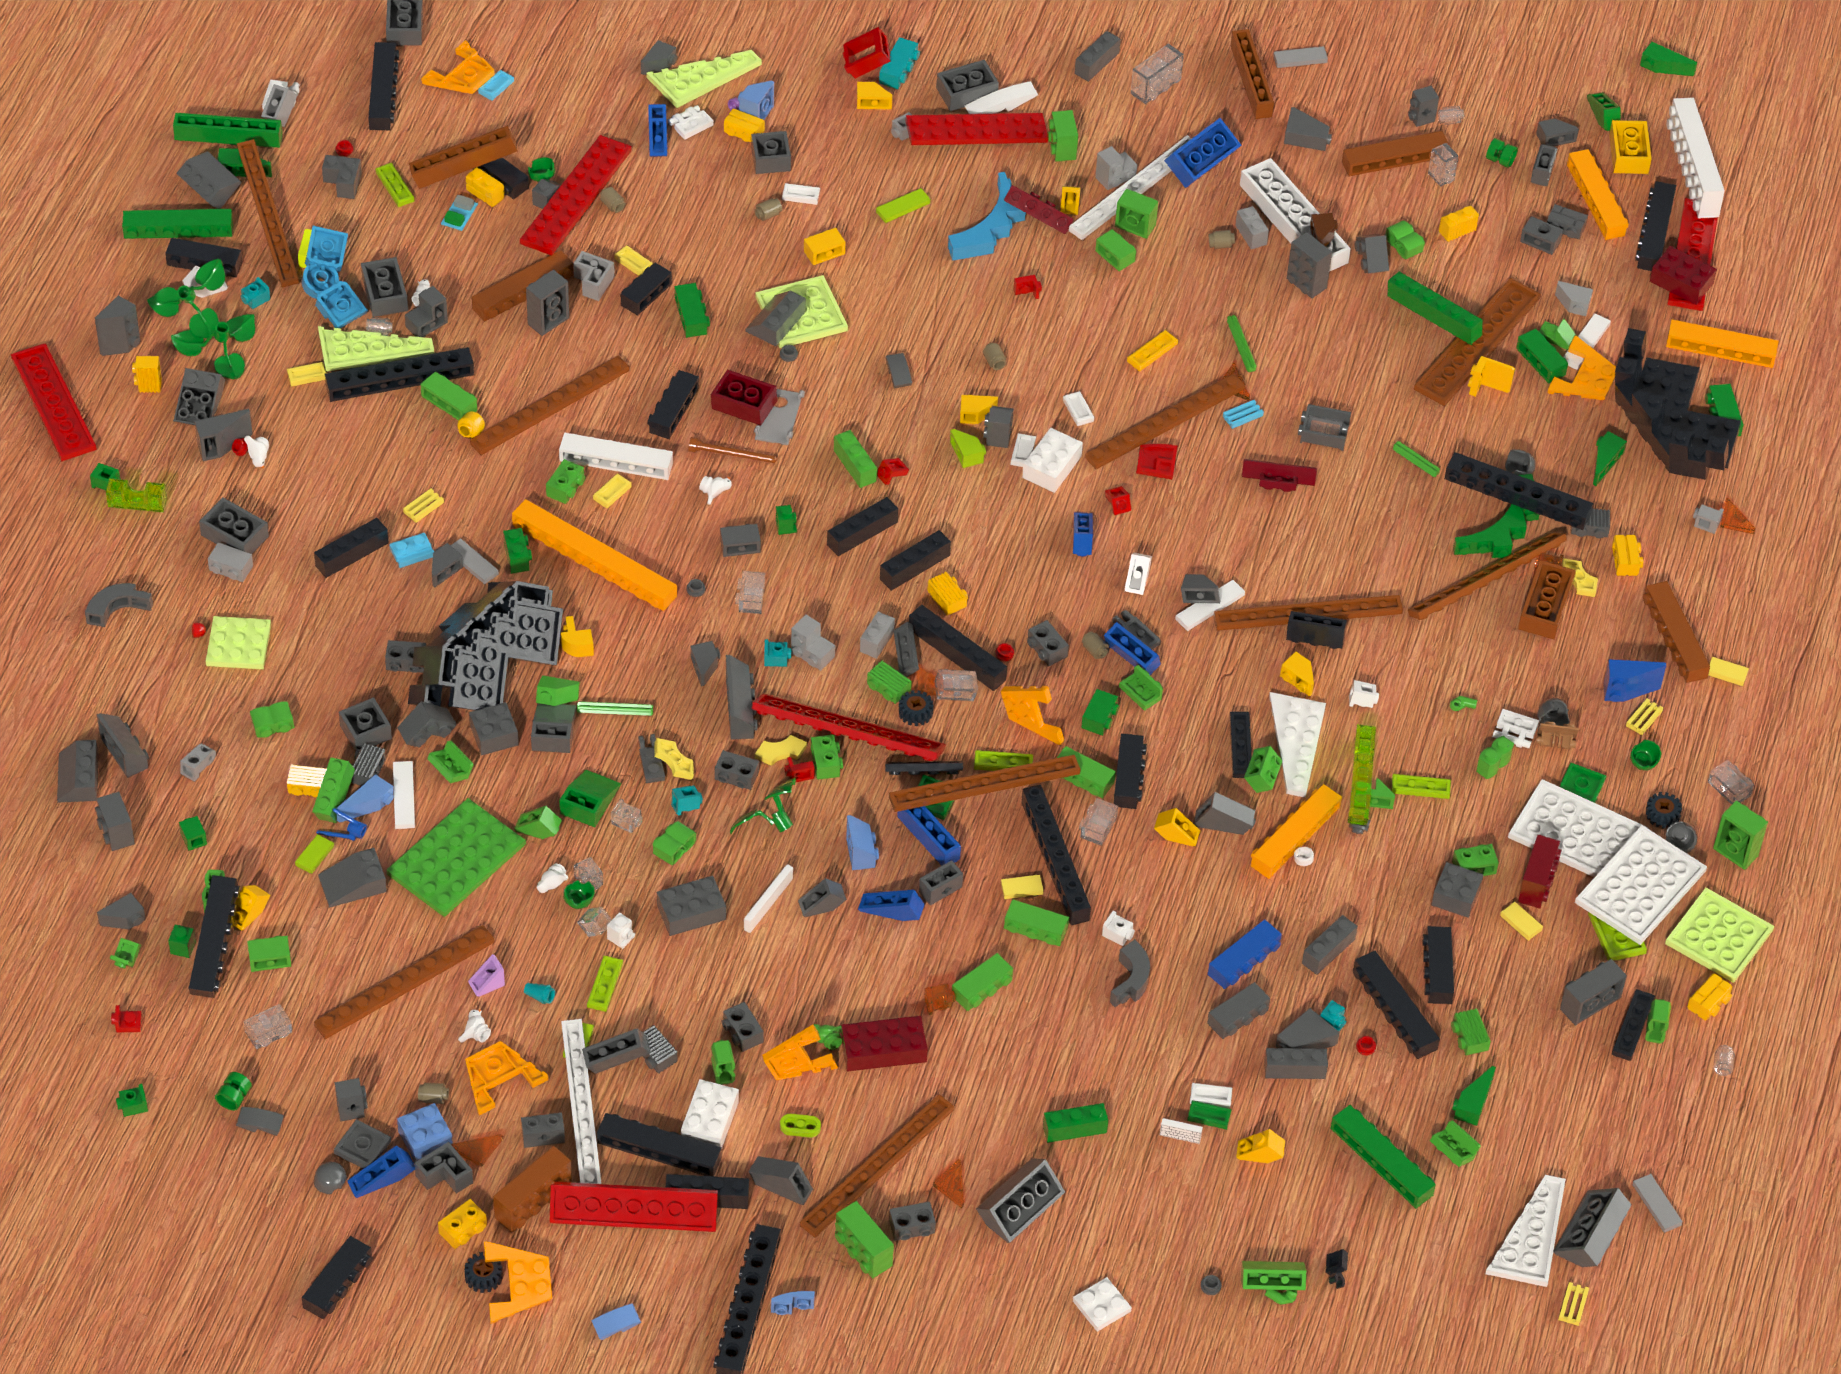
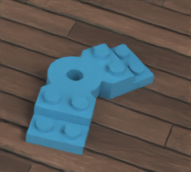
M312 226L305 260L307 267L304 270L301 281L302 288L306 294L316 299L315 306L325 319L328 318L335 328H342L365 315L368 311L348 283L339 281L338 273L342 268L348 233Z

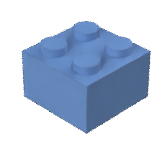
M435 1103L397 1118L398 1132L414 1162L447 1142L453 1146L452 1133Z

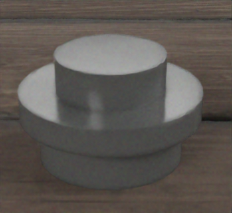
M785 345L780 350V358L786 362L794 361L798 357V351L793 345Z
M699 579L691 580L686 587L687 593L692 597L702 596L705 593L704 583Z
M1208 1275L1203 1278L1200 1285L1201 1290L1207 1295L1218 1294L1222 1286L1219 1278L1214 1275Z

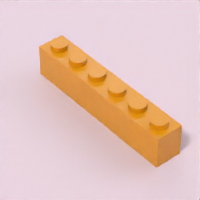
M1589 149L1569 153L1567 167L1604 239L1609 240L1625 236L1628 220L1624 218L1621 207L1617 205L1615 196L1609 189L1608 182L1604 180L1602 171L1596 164L1595 157L1591 155Z
M1671 319L1666 347L1773 368L1779 341Z
M1325 784L1319 789L1316 788L1307 801L1304 800L1295 813L1292 812L1288 816L1287 821L1283 825L1280 824L1276 828L1275 833L1272 836H1268L1264 840L1263 845L1252 852L1251 867L1270 879L1294 855L1295 850L1302 847L1340 808L1342 796Z

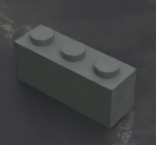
M1106 31L1076 58L1074 74L1089 82L1119 54L1121 38Z
M1342 915L1304 950L1302 964L1318 975L1356 939L1358 926Z
M1254 982L1211 1010L1208 1014L1207 1024L1222 1039L1232 1036L1239 1028L1249 1025L1254 1018L1264 1015L1269 1010L1270 997Z
M638 1028L582 1049L586 1068L595 1074L651 1053L646 1034Z
M1266 1048L1264 1058L1266 1079H1326L1328 1068L1327 1049Z

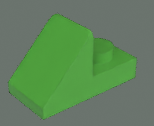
M1565 319L1562 320L1559 326L1545 321L1539 330L1549 343L1566 350L1569 349L1574 336H1577Z
M1376 778L1375 789L1356 787L1354 805L1393 809L1395 794L1380 779Z

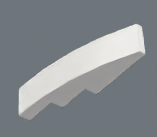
M1031 81L985 95L965 105V108L969 114H996L1005 108L1009 112L1036 97L1038 93Z

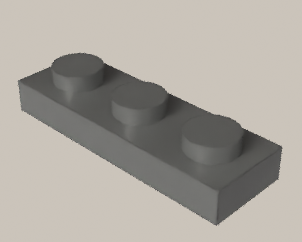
M906 622L894 630L899 672L908 677L919 670L913 625Z

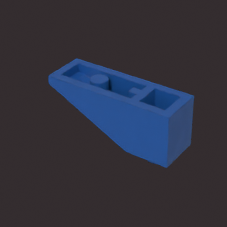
M666 104L648 105L650 157L667 156Z
M1074 512L1073 554L1082 557L1092 555L1093 513Z
M915 890L863 893L858 910L899 921H911L920 919L925 904Z
M395 1146L347 1180L354 1196L358 1198L402 1180L415 1170V1165L408 1152Z

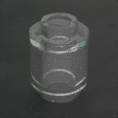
M1460 106L1443 107L1438 110L1439 123H1444V125L1461 123L1462 119H1464V110L1460 109Z
M372 317L366 321V331L389 336V333L393 331V322H390L389 318Z
M1722 1045L1715 1051L1713 1070L1720 1076H1727L1733 1072L1735 1053L1730 1046Z

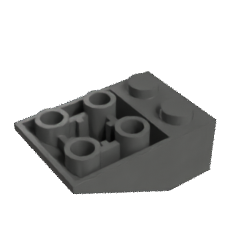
M185 368L173 421L195 425L197 420L214 417L222 397L225 378L221 374Z
M249 409L195 421L197 445L203 461L221 458L232 450V443L235 439L252 436Z
M537 703L531 732L532 751L571 752L576 705L561 704L552 706Z

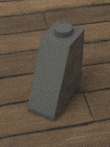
M1291 107L1284 144L1325 151L1327 144L1330 145L1332 134H1329L1330 127L1297 108Z
M1214 792L1196 810L1193 824L1199 828L1244 835L1255 825V810Z
M1309 1008L1277 1035L1275 1047L1326 1049L1338 1044L1340 1032Z
M758 1156L749 1170V1174L757 1186L800 1205L805 1204L813 1191L812 1186L797 1162Z

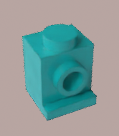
M259 277L256 278L255 282L241 289L242 295L240 297L245 305L248 304L252 309L270 300L269 287Z
M765 639L764 666L787 667V659H791V648H787L788 642H768V639Z
M694 785L672 789L671 806L677 815H681L682 811L700 809L703 799L701 793L697 791Z
M1331 1000L1320 1015L1339 1032L1347 1022L1344 1017L1345 1008Z

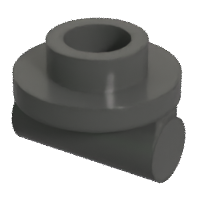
M1351 816L1349 828H1352L1353 833L1363 835V832H1368L1370 820Z

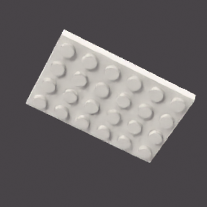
M1542 779L1510 830L1508 838L1531 849L1534 847L1537 835L1559 840V849H1562L1559 861L1592 877H1596L1642 824Z
M1642 825L1578 895L1575 903L1641 945L1706 872L1707 866Z

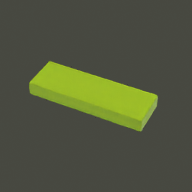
M392 163L375 168L376 174L398 207L415 202L414 196Z
M920 188L877 207L876 213L887 223L930 204L931 199Z
M975 750L974 770L996 771L1033 763V754Z
M1393 774L1391 791L1394 794L1449 799L1451 779Z
M603 956L587 1002V1008L607 1012L623 966L622 959Z

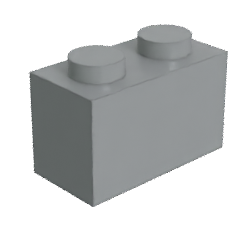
M274 84L261 117L264 119L281 120L282 127H285L297 94L288 88Z
M1251 206L1238 210L1235 226L1250 249L1267 245L1269 230L1255 208Z
M218 542L208 557L209 570L215 574L229 577L232 580L244 582L253 568L252 554Z
M877 612L860 638V652L877 659L894 634L895 618Z

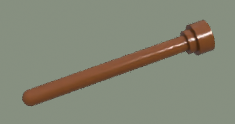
M695 437L690 438L688 451L694 453L704 450L769 463L777 461V458L772 455L702 443L701 440Z

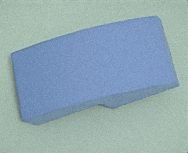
M797 1291L773 1297L771 1299V1313L792 1315L793 1307L801 1310L814 1309L815 1291Z
M633 1304L617 1308L591 1320L601 1340L619 1331L625 1332L641 1323Z

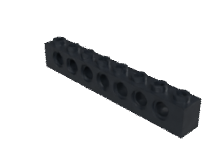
M469 347L326 373L325 384L329 400L333 402L419 386L434 372L445 376L448 380L473 376L474 363Z
M1454 452L1446 467L1444 479L1452 483L1473 489L1574 528L1584 530L1591 516L1592 502Z
M1041 784L1023 788L1022 806L1065 913L1069 917V923L1072 926L1090 921L1091 906Z
M756 1224L755 1231L750 1232L749 1244L751 1245L750 1249L745 1250V1267L741 1266L739 1279L741 1281L740 1284L735 1285L734 1289L736 1299L735 1302L731 1301L730 1320L726 1319L724 1324L725 1338L721 1337L718 1348L721 1352L719 1356H715L713 1368H716V1374H744L781 1241V1229Z

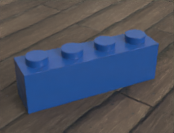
M925 806L898 811L897 817L941 866L951 860L954 863L960 860L961 845Z
M1264 919L1209 963L1208 976L1224 989L1234 985L1244 973L1248 974L1254 965L1258 962L1262 963L1269 953L1279 949L1282 934Z

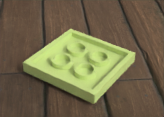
M213 616L206 666L264 669L271 620Z

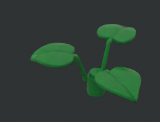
M220 259L206 263L197 271L195 280L202 286H191L189 288L183 285L178 290L166 287L147 299L148 304L159 315L172 317L179 311L178 304H181L182 301L190 303L198 314L191 317L189 328L197 337L207 339L211 331H215V325L219 322V318L211 308L200 311L193 302L196 297L194 290H203L206 287L209 291H215L222 287L225 282V271Z
M248 314L232 318L227 322H218L215 325V331H211L210 336L205 342L204 338L197 337L191 330L171 335V340L174 347L183 355L197 356L201 353V347H205L214 336L218 342L223 343L225 355L215 360V371L225 378L238 379L244 373L245 363L243 358L237 353L228 355L227 340L229 337H234L235 340L240 342L252 339L255 334L254 314Z
M794 777L778 785L764 798L767 800L773 797L778 808L772 814V819L761 810H753L736 820L730 829V834H732L737 826L758 815L764 817L771 825L775 824L780 833L790 828L793 823L784 810L780 794L792 793V785H795L796 778Z

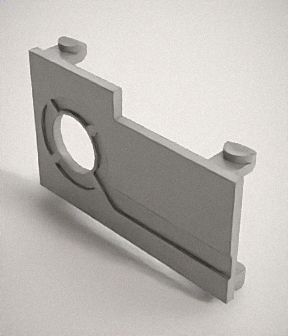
M777 389V397L785 398L788 403L782 408L774 406L762 425L755 426V440L789 445V441L793 437L792 431L800 402L804 398L805 391L800 390L798 393Z

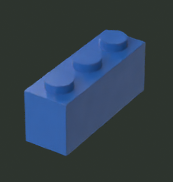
M1116 622L1104 634L1105 642L1111 649L1134 667L1139 665L1142 669H1145L1150 676L1161 665L1159 655Z

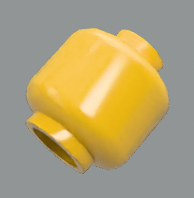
M467 412L458 421V431L463 437L472 439L484 430L485 422L477 412Z

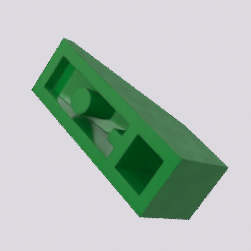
M1651 42L1642 53L1640 66L1655 73L1694 76L1698 62Z
M1605 93L1587 95V100L1598 125L1604 130L1610 131L1612 120L1621 121L1620 106Z
M219 148L218 161L233 175L246 177L238 149ZM260 158L266 177H272L271 162Z
M1609 431L1604 436H1600L1596 443L1598 447L1593 478L1594 486L1599 484L1625 453L1627 441Z
M1491 1066L1461 1092L1459 1099L1455 1098L1452 1110L1455 1111L1454 1119L1475 1126L1478 1125L1494 1079L1496 1067Z

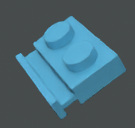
M425 532L389 544L399 568L432 558L434 553Z

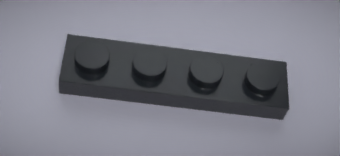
M1230 712L1232 778H1244L1252 758L1249 712Z
M885 762V772H889V775H901V772H908L909 775H919L920 771H928L930 775L939 774V771H947V774H959V771H963V762Z
M1636 989L1613 1048V1056L1628 1061L1632 1060L1655 995Z

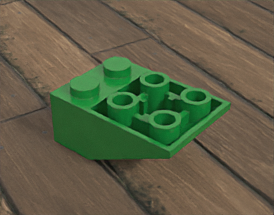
M585 770L567 787L560 798V814L595 828L619 790L621 783Z

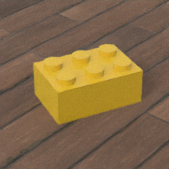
M1612 120L1609 138L1613 173L1649 174L1652 159L1647 121Z

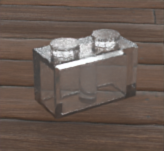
M1447 143L1432 149L1428 174L1440 187L1455 180L1459 157Z
M743 571L742 578H738L737 589L740 590V593H736L735 604H739V612L762 614L765 573Z
M938 669L934 681L937 699L975 700L978 692L976 671Z
M1726 760L1710 771L1708 783L1731 805L1736 800L1741 803L1751 796L1754 784L1729 760Z
M1097 798L1094 804L1089 805L1086 819L1082 818L1080 822V838L1102 846L1117 819L1118 806Z
M280 1004L244 1020L245 1033L256 1050L266 1047L271 1042L279 1038H285L292 1033L291 1020Z

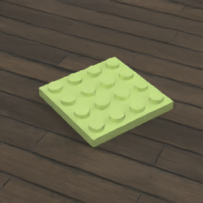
M824 275L755 292V298L761 310L775 295L787 291H793L806 298L804 315L779 342V348L848 331V325Z
M1705 888L1666 939L1665 944L1734 983L1773 932L1774 926L1710 889Z

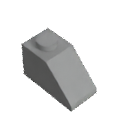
M1558 281L1555 296L1568 312L1586 316L1593 289Z

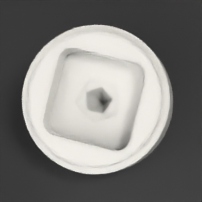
M1300 847L1294 852V861L1300 866H1308L1314 860V853L1308 847Z

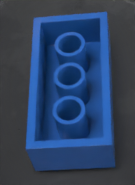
M1219 118L1173 152L1164 161L1183 186L1187 188L1242 145L1222 119Z

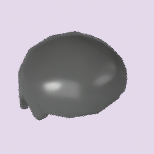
M330 1161L321 1164L315 1172L313 1180L315 1188L325 1194H332L334 1190L342 1189L347 1178L346 1171L336 1162Z

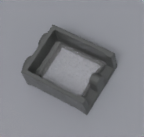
M1308 404L1307 410L1302 412L1301 422L1304 423L1299 425L1298 435L1301 436L1300 443L1307 442L1344 451L1351 412Z

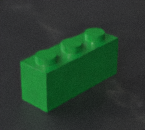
M696 283L674 286L675 301L686 338L707 335V327H710L709 317L705 316V303H701V290L697 289Z
M1536 328L1518 337L1516 349L1548 384L1552 382L1554 377L1561 378L1566 376L1567 360L1557 352L1556 348Z
M1731 384L1710 385L1708 393L1705 394V402L1710 406L1709 414L1740 420L1741 425L1738 436H1741L1744 424Z
M1104 1103L1044 1113L1043 1129L1047 1143L1107 1133L1108 1117Z

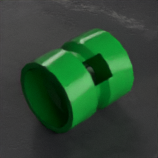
M1494 138L1487 150L1486 159L1493 162L1499 161L1500 165L1510 168L1517 156L1518 147L1511 144L1505 145L1504 141Z
M230 1072L216 1093L215 1100L222 1107L235 1111L244 1100L243 1097L251 1089L252 1083L246 1076L238 1072Z

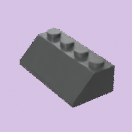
M726 655V687L731 740L754 739V731H757V719H753V715H756V710H752V700H755V690L750 686L754 685L753 673H749V665L731 655Z
M1031 1158L982 1202L976 1210L991 1230L1007 1243H1010L1065 1193V1190L1046 1159Z
M1619 1188L1587 1191L1553 1252L1555 1255L1580 1267L1598 1266L1632 1204Z

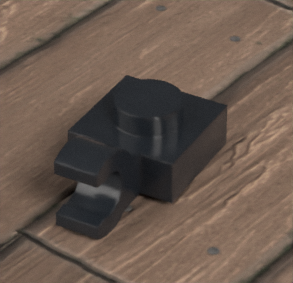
M1344 1249L1327 1254L1325 1273L1330 1275L1329 1284L1336 1283L1337 1289L1345 1286L1342 1272L1347 1271L1348 1252Z

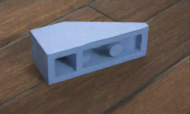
M375 774L338 806L337 810L352 819L379 811L385 805H389L394 798L393 785ZM337 814V821L339 823L347 821Z

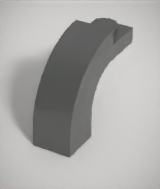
M132 583L115 584L106 587L94 595L85 610L86 623L105 627L110 615L124 607L151 611L153 607L152 593L137 591L136 584Z
M1135 939L1121 948L1119 952V962L1129 971L1131 976L1111 991L1110 1003L1114 1007L1126 1003L1129 998L1136 1002L1142 997L1148 986L1150 961L1144 948Z

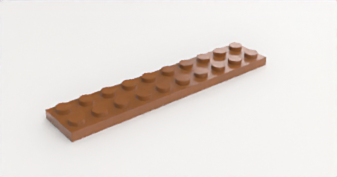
M1510 278L1477 315V317L1483 320L1482 336L1471 345L1457 337L1414 385V390L1445 407L1472 376L1470 373L1473 365H1477L1481 356L1488 358L1538 302L1541 294Z

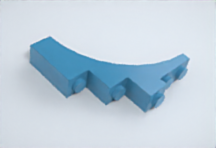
M1005 172L998 173L997 186L999 198L992 212L976 226L961 233L948 236V250L952 261L993 254L994 246L997 244L996 239L1009 237L1012 223L1025 221V212L1004 201L1007 192L1012 186L1011 180L1007 178Z

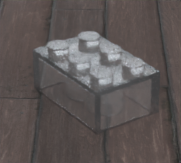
M1168 43L1136 66L1132 73L1131 94L1144 104H1147L1151 100H1155L1162 92L1167 91L1170 86L1178 83L1182 78L1184 54Z

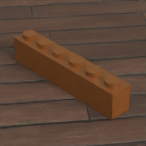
M1249 29L1232 31L1230 46L1255 119L1270 118L1273 115L1274 101Z
M507 125L410 162L409 167L411 175L420 189L518 152L515 138Z
M1443 131L1344 149L1342 164L1348 177L1448 158L1450 145Z
M560 250L552 256L550 255L472 296V309L484 322L492 319L502 312L527 300L526 287L553 269L564 279H569L574 275L573 262Z
M1668 581L1646 585L1643 601L1650 609L1651 618L1655 619L1658 632L1662 633L1665 646L1669 647L1672 660L1678 665L1680 676L1684 677L1686 683L1707 679L1710 665Z

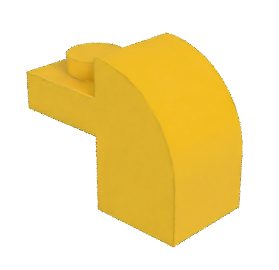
M573 616L565 617L566 625H562L563 632L560 633L562 649L574 657L594 656L591 629L576 631Z

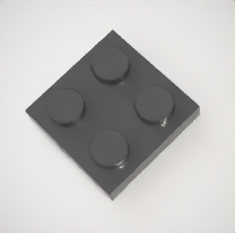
M356 1119L334 1148V1154L364 1169L382 1155L390 1144L391 1137Z

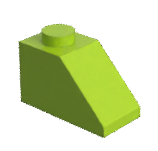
M951 429L950 443L962 468L984 463L986 449L984 444L980 443L978 437Z

